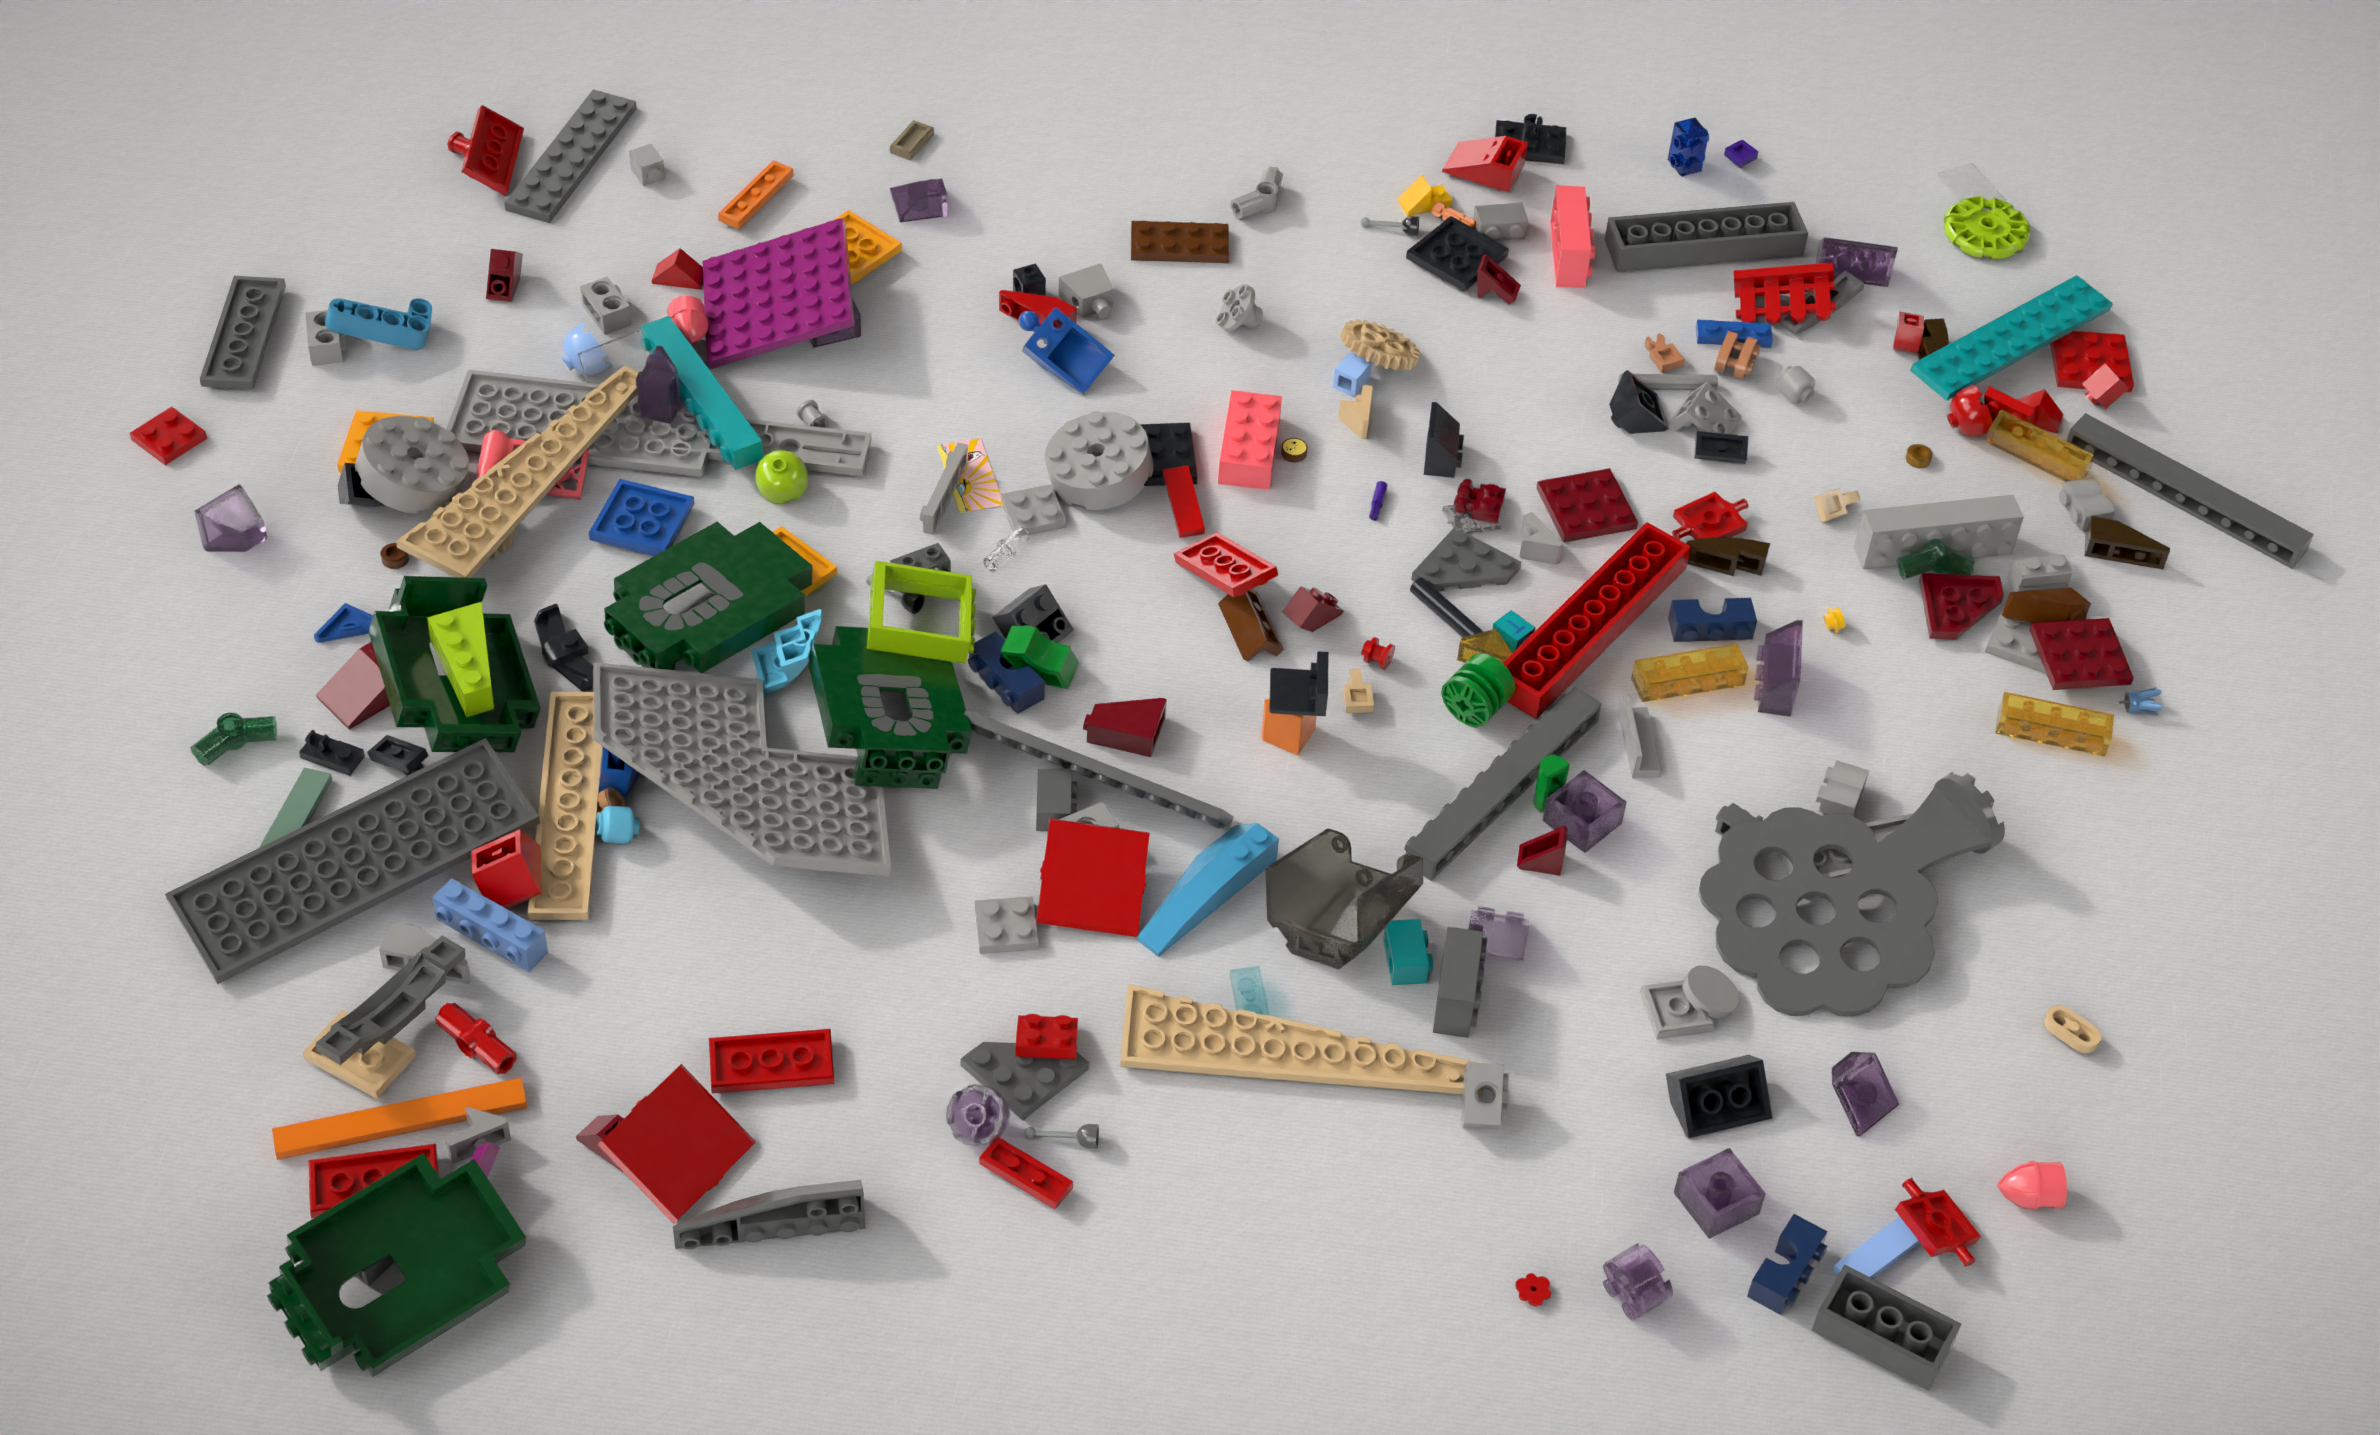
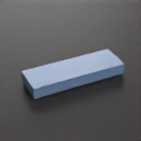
M1898 1217L1835 1264L1833 1272L1839 1275L1845 1264L1874 1279L1918 1246L1920 1242L1904 1221Z

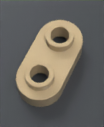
M2056 1005L2047 1011L2044 1025L2050 1033L2078 1052L2092 1053L2097 1049L2101 1040V1034L2094 1025L2065 1006Z

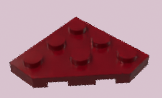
M1921 573L1919 579L1929 639H1958L2001 604L2004 597L2000 576Z

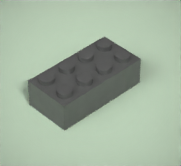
M1844 1264L1817 1313L1812 1331L1929 1391L1955 1342L1962 1324Z

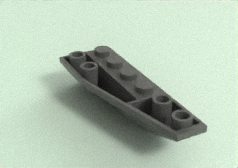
M861 1180L797 1186L766 1192L725 1204L673 1226L675 1249H695L700 1246L709 1245L725 1246L730 1243L746 1241L755 1243L765 1239H790L794 1236H820L830 1232H854L858 1229H865Z

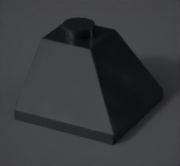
M1626 370L1609 404L1612 412V422L1616 427H1622L1629 434L1665 432L1669 428L1657 393L1630 371Z

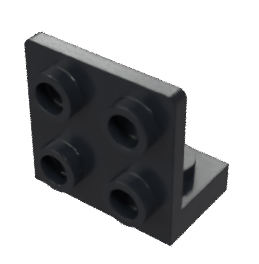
M1317 651L1316 663L1311 662L1310 670L1270 669V713L1326 716L1329 652Z

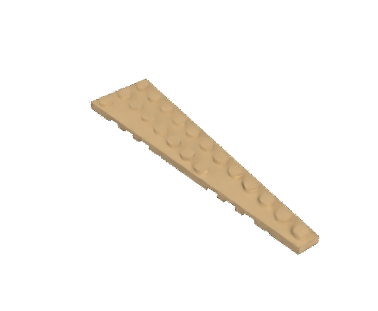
M623 366L602 382L598 388L588 393L584 401L577 406L573 405L567 409V414L559 420L554 419L548 424V428L541 434L536 433L489 469L485 475L472 482L471 488L463 494L459 492L455 495L449 505L445 508L440 507L433 512L432 518L425 523L420 522L398 539L397 548L453 577L471 578L647 384V376L627 366Z
M1128 984L1120 1067L1463 1094L1465 1065L1467 1062H1474L1447 1055H1437L1421 1049L1417 1051L1400 1048V1045L1390 1042L1388 1045L1371 1042V1038L1360 1036L1359 1039L1342 1035L1341 1031L1265 1014L1259 1015L1243 1009L1238 1011L1222 1008V1005L1212 1002L1210 1005L1193 1002V998L1185 996L1179 999L1166 996L1163 991ZM1484 1089L1478 1091V1096H1483Z

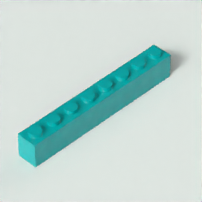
M670 316L641 325L642 337H640V344L645 352L648 351L654 365L661 368L665 380L671 382L674 386L677 397L685 401L688 412L696 416L699 427L707 431L712 445H717L720 449L723 460L729 462L734 470L760 461L763 458L762 440Z

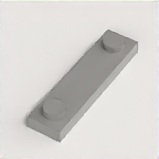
M958 442L954 451L948 453L946 467L927 506L924 505L921 509L920 521H923V533L934 535L968 464V444Z

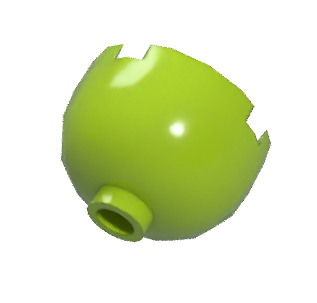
M786 450L773 451L765 455L757 465L755 472L756 485L761 496L769 502L785 504V501L798 500L806 492L809 484L807 468L802 459L795 453Z

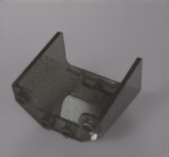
M1327 828L1266 867L1267 921L1272 928L1277 927L1288 942L1285 946L1291 954L1339 970L1368 948L1423 885V858L1413 854H1403L1397 860V871L1392 874L1353 862L1351 843L1347 836L1339 831Z

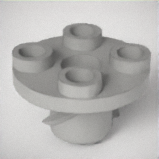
M1242 284L1234 290L1229 289L1225 292L1222 298L1224 304L1216 318V324L1226 331H1233L1241 324L1248 329L1258 326L1262 320L1263 311L1254 303V288L1247 284Z

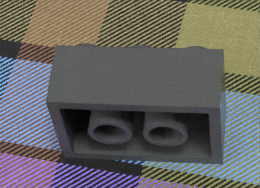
M1447 927L1433 1033L1468 1038L1470 1026L1476 1027L1482 993L1480 985L1483 983V967L1487 951V944H1482L1483 932Z

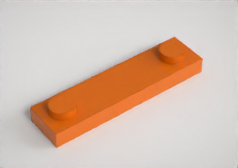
M774 160L770 162L718 213V220L736 229H740L794 176L793 168Z

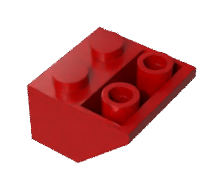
M521 829L471 851L472 876L482 896L507 909L542 894L541 846Z

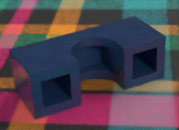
M1751 597L1725 598L1721 614L1705 612L1700 607L1698 599L1672 600L1668 616L1674 642L1753 639L1757 625Z
M995 631L974 643L973 654L969 653L968 664L974 673H978L984 679L988 688L994 689L1006 706H1010L1019 714L1044 700L1045 681L1029 665L1021 669L1009 670L1008 668L1012 665L1001 653L1005 640Z
M1793 1214L1782 1231L1775 1253L1786 1258L1789 1264H1778L1766 1258L1752 1279L1747 1297L1779 1315L1782 1314L1787 1305L1792 1307L1801 1291L1797 1289L1801 1282L1807 1284L1814 1271V1267L1811 1265L1814 1260L1820 1262L1828 1248V1245L1824 1244L1828 1231Z

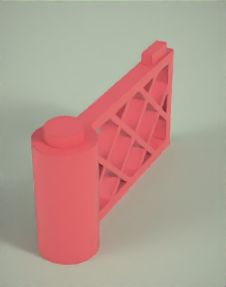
M492 430L484 434L475 480L485 475L489 469L526 441L510 439L504 432L499 430ZM589 449L582 454L581 464L573 469L570 468L546 495L581 500ZM572 476L577 482L576 491L566 490L560 483Z

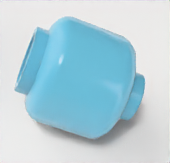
M606 806L602 812L597 813L596 835H600L604 843L628 844L632 840L633 835H638L640 821L639 818L634 817L633 810L630 807Z

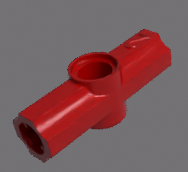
M455 1002L446 1003L440 1008L439 1013L435 1017L436 1024L455 1039L459 1049L467 1057H477L497 1075L500 1073L506 1074L512 1069L514 1062L517 1060L516 1053L497 1038L493 1028L484 1019L479 1018L475 1020Z

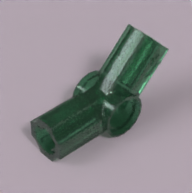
M1932 539L1923 546L1922 550L1896 559L1897 567L1903 580L1931 570L1940 574L1946 572L1948 574L1971 575L1974 571L1973 566L1975 563L1971 556L1947 547L1940 539Z
M225 713L218 718L215 729L190 747L191 753L200 764L206 766L210 765L228 750L240 749L248 742L276 741V717L242 718L237 713Z

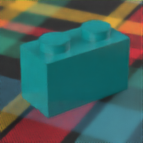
M1421 920L1386 921L1383 941L1391 985L1427 983L1428 971H1433V958L1431 953L1427 954L1426 948H1428L1429 944L1427 930H1422Z

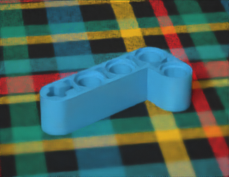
M337 298L333 299L329 304L325 326L335 333L419 350L426 343L431 324L432 305L425 299L415 298L410 301L407 313Z

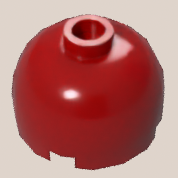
M1971 385L1959 391L1951 399L1949 405L1950 414L1947 415L1951 428L1957 427L1959 432L1967 437L1982 436L1992 432L1994 428L1987 404L1984 405L1981 399H1978L1983 396L1977 386Z

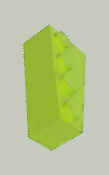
M482 602L427 617L430 641L466 717L493 710L494 704Z

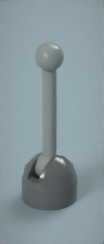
M1085 1124L1077 1132L1041 1131L1028 1127L1025 1129L1024 1135L1027 1139H1033L1035 1136L1076 1138L1082 1147L1097 1149L1099 1124Z

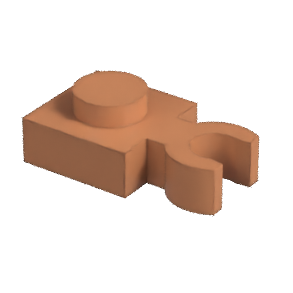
M1657 334L1656 342L1652 341L1650 337H1646L1645 348L1650 351L1649 357L1661 373L1683 367L1685 359L1673 343L1665 344V337L1662 334Z

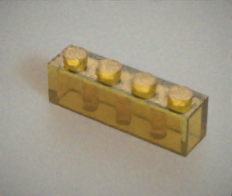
M2004 410L1999 412L1988 430V444L2065 482L2086 478L2092 468L2093 454Z
M1731 644L1635 660L1631 680L1641 702L1658 701L1665 698L1744 686L1749 667L1738 644Z
M2004 692L1998 708L1995 733L2106 756L2112 740L2114 714Z

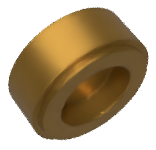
M1913 444L1908 447L1905 459L1909 465L1915 468H1925L1930 465L1933 453L1925 445Z

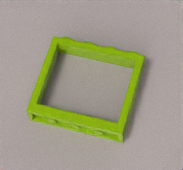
M875 561L870 585L867 649L966 664L968 653L973 654L975 643V637L973 636L976 620H974L976 589L972 588V575ZM888 589L959 600L958 637L883 626L884 590Z

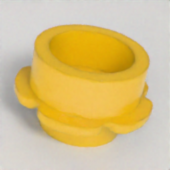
M1839 607L1835 609L1828 608L1827 614L1824 615L1826 627L1828 630L1834 629L1835 633H1839L1838 630L1846 628L1844 616Z

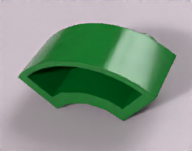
M1028 625L1012 626L1001 649L1002 655L1016 669L1029 665L1045 681V684L1058 688H1069L1079 664L1070 646L1051 641L1042 635L1036 627Z

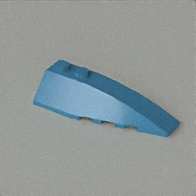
M1259 823L1235 825L1195 857L1137 936V941L1159 957L1277 861L1279 838Z

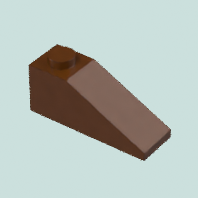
M2071 587L2010 592L2002 616L2007 619L2030 623L2085 620L2091 603Z

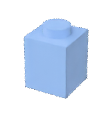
M1350 352L1335 368L1333 388L1356 397L1362 390L1363 385L1370 381L1372 362H1366L1365 358L1357 357L1356 354Z

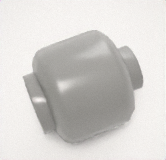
M1789 366L1777 378L1779 382L1778 390L1792 403L1807 402L1815 393L1813 389L1815 379L1801 366Z

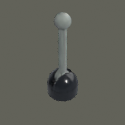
M1408 216L1402 222L1369 220V218L1364 217L1361 219V225L1363 227H1368L1369 225L1401 227L1406 234L1418 236L1420 219L1419 216Z
M872 575L868 576L866 580L869 586L871 585ZM885 589V591L901 598L902 606L913 614L918 613L924 605V595L907 592L903 594L899 591Z

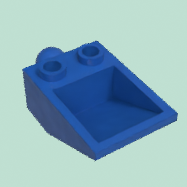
M1057 307L1053 309L1042 324L1039 323L1037 314L1032 311H1025L1019 317V325L1023 330L1034 331V334L1023 346L1022 352L1043 369L1081 394L1086 392L1115 356ZM1056 321V322L1059 323L1062 327H1061V328H1055V327L1053 326V322ZM1044 340L1046 347L1040 348L1037 345V341Z

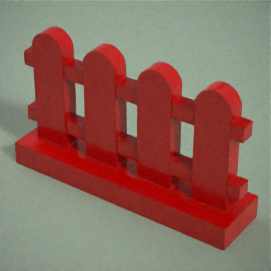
M1833 262L1733 270L1735 298H1740V310H1735L1736 318H1741V322L1756 323V317L1766 316L1768 324L1776 325L1781 321V315L1791 314L1793 322L1801 323L1806 319V313L1816 312L1818 320L1826 321L1830 319L1831 311H1836V302H1830V290H1835ZM1805 292H1815V304H1805ZM1780 294H1790V306H1780ZM1755 296H1765V308H1755Z

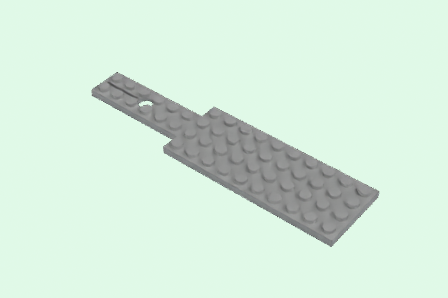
M468 370L446 430L454 433L466 451L481 452L484 434L492 430L502 431L510 439L527 441L536 433L541 434L548 428V424L554 419L559 420L567 414V409L571 406H577L584 401L585 396L593 389L598 388L600 384ZM641 389L588 448V465L694 477L703 476L707 459L724 461L720 449L717 445H712L707 431L699 427L696 416L688 412L685 401L682 398H678L674 392ZM746 419L762 440L763 457L773 451L786 447L787 443L791 442L797 444L799 450L794 453L802 459L808 471L863 477L872 441L871 433ZM580 457L575 463L581 464L582 457Z

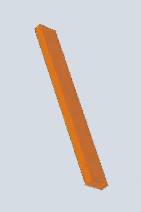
M522 1077L272 1128L276 1158L279 1160L467 1121L466 1107L495 1115L526 1109L527 1102Z

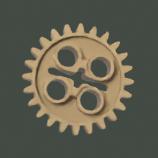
M1358 319L1355 322L1350 320L1349 323H1345L1340 335L1342 337L1341 341L1345 343V347L1350 348V352L1357 353V357L1366 358V362H1374L1376 366H1379V364L1383 365L1385 369L1390 367L1395 371L1398 368L1402 371L1406 369L1411 370L1415 368L1420 357V349L1415 348L1416 344L1411 343L1410 338H1404L1402 333L1394 332L1395 329H1387L1384 324L1379 326L1374 321L1369 323L1367 320L1363 322Z

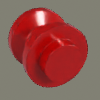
M1373 637L1371 641L1367 640L1364 643L1361 655L1364 656V662L1369 664L1372 660L1379 662L1380 669L1386 670L1394 656L1395 645L1390 643L1387 647L1379 645V638Z

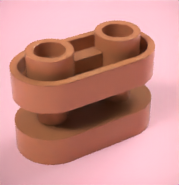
M1728 331L1719 351L1714 371L1725 373L1727 367L1734 368L1733 376L1744 379L1745 375L1750 376L1754 361L1751 360H1757L1761 346L1757 345L1758 339L1747 337L1745 343L1738 342V333ZM1734 351L1740 352L1738 359L1732 358Z

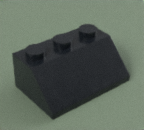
M1744 1055L1666 1073L1670 1103L1687 1138L1773 1119L1764 1062L1760 1058Z

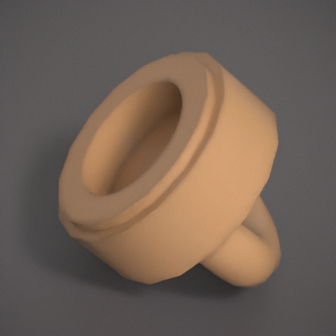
M608 787L599 792L598 812H602L606 806L625 807L624 798L617 789Z

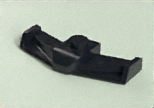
M558 604L540 609L537 612L534 623L542 648V657L548 666L553 667L582 692L593 688L594 666L582 657L589 654L586 642L577 629L569 632L565 631Z

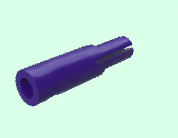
M1384 481L1376 483L1369 518L1371 520L1374 518V521L1378 519L1388 485Z

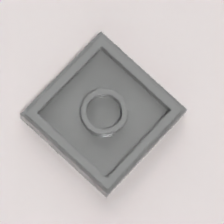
M1685 980L1641 986L1640 994L1656 1039L1713 1032L1714 1030L1713 1019L1707 1016L1709 1012L1703 1009L1701 1011L1697 1010L1687 1000L1683 991Z

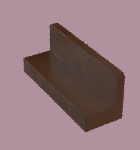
M1251 589L1246 594L1235 598L1227 594L1218 603L1244 660L1250 661L1262 649L1275 656L1284 650L1256 591Z

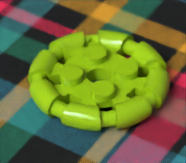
M1983 196L1965 198L1959 204H1953L1944 216V231L1949 241L1953 245L1960 246L1962 252L1973 257L1982 258V256H1987L1991 260L2009 258L2015 252L2019 253L2022 251L2030 239V225L2024 214L2020 210L2016 211L2012 204L1993 197L1992 199H1983Z

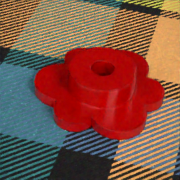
M1529 1273L1526 1275V1278H1520L1515 1283V1288L1519 1292V1299L1521 1301H1528L1532 1306L1538 1307L1542 1305L1543 1300L1551 1297V1291L1549 1290L1550 1282L1546 1277H1537L1535 1274Z

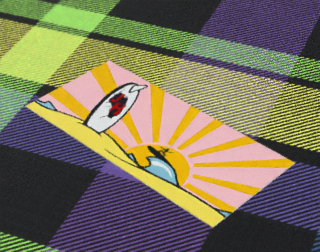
M981 438L960 441V443L968 444V464L953 493L959 512L963 513L1003 506L1001 494ZM958 442L937 445L944 468L946 467L948 453L954 451Z

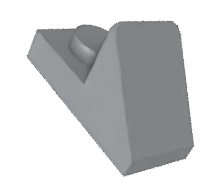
M1533 512L1523 515L1520 533L1523 537L1520 558L1555 565L1559 564L1563 543Z
M466 1107L465 1111L469 1127L456 1130L451 1135L444 1137L448 1156L452 1164L473 1156L477 1146L488 1142L498 1146L510 1141L511 1135L507 1119Z

